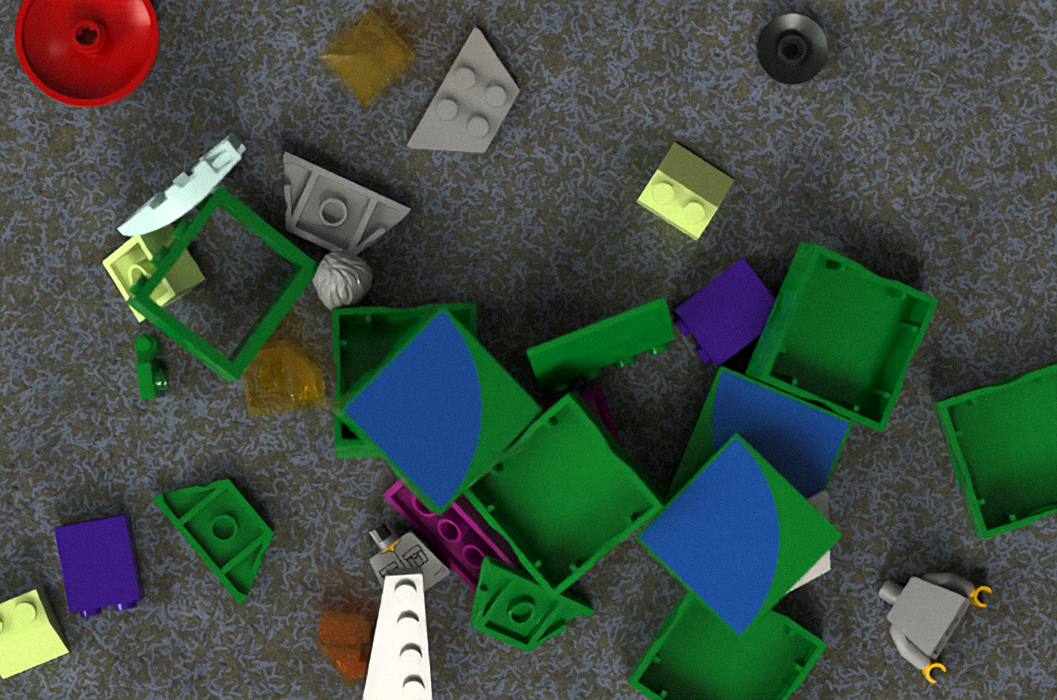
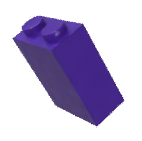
M741 258L676 307L673 312L677 317L672 321L684 337L689 334L692 335L698 343L694 350L706 366L712 362L715 367H719L762 334L775 299L746 260Z
M130 513L54 528L69 613L80 611V617H88L101 614V607L115 605L116 611L137 607L136 601L143 599L145 594Z

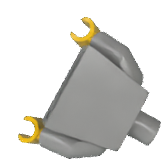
M951 572L926 573L921 578L912 576L905 588L891 579H888L883 584L878 597L893 606L886 618L892 624L890 627L892 639L900 655L917 669H922L923 675L929 682H937L930 676V670L933 667H940L946 672L944 665L937 660L938 655L969 605L972 603L980 607L987 606L978 601L977 595L981 590L992 593L989 587L978 584L974 585L971 581Z

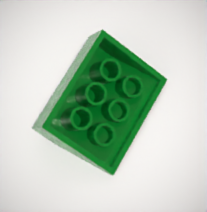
M662 297L526 350V354L540 390L548 389L551 395L570 388L568 380L581 376L583 382L603 375L601 368L615 363L616 368L619 369L637 362L635 355L648 350L650 356L670 349L668 342L674 340L675 335L665 298Z

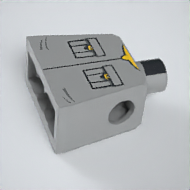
M385 521L370 532L381 549L369 560L382 589L387 569L422 567L424 591L449 575L452 571L412 529L398 537L388 521Z

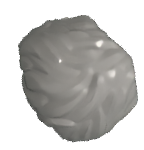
M339 250L324 256L312 281L317 290L319 300L332 311V308L358 307L371 289L373 275L372 269L363 259L348 250Z

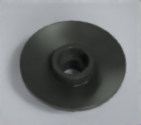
M783 14L772 19L761 31L757 41V58L763 71L776 82L785 85L803 84L817 76L824 67L828 56L827 38L822 28L813 19L802 14ZM793 44L797 47L798 53L795 57H788L785 54L784 49L786 45Z

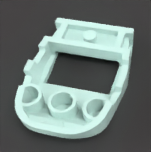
M233 132L230 133L224 140L199 159L200 163L192 169L194 171L193 174L188 176L185 172H182L173 180L174 184L164 192L165 195L161 191L158 192L118 227V230L122 235L126 236L140 235L159 229L176 220L200 202L239 161L246 147Z

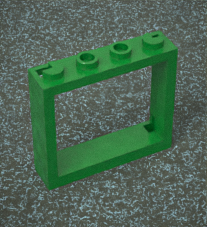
M219 185L194 206L196 210L189 220L183 217L174 227L171 234L175 238L168 247L162 245L149 261L154 266L148 274L144 276L141 273L133 281V285L128 290L132 295L126 303L229 383L240 378L312 280L319 265ZM218 205L295 266V269L228 359L150 298V295Z

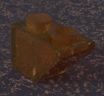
M324 607L321 613L317 646L345 684L355 687L357 678L364 679L367 658L360 656L362 643H369L372 622L366 621V612Z

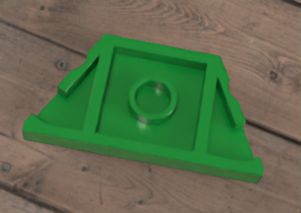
M230 478L158 494L153 497V501L241 605L246 600L275 535L274 530Z
M486 555L481 567L470 622L475 630L530 652L542 645L546 639L557 636L567 630L565 623L581 613L587 618L595 610L589 601L565 590L552 600L532 575Z

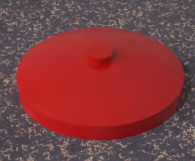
M23 0L15 22L14 41L17 56L23 70L32 83L52 99L69 106L97 108L121 101L143 84L157 60L160 47V26L157 13L150 0Z

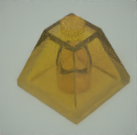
M373 9L367 12L319 55L365 109L419 63L418 57Z
M289 338L265 342L242 373L249 418L327 406L322 370Z

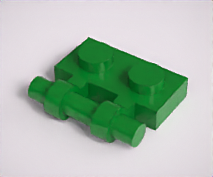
M142 334L135 340L137 364L135 365L141 400L165 397L164 390L169 389L167 369L160 368L156 355L162 348V342L154 334Z

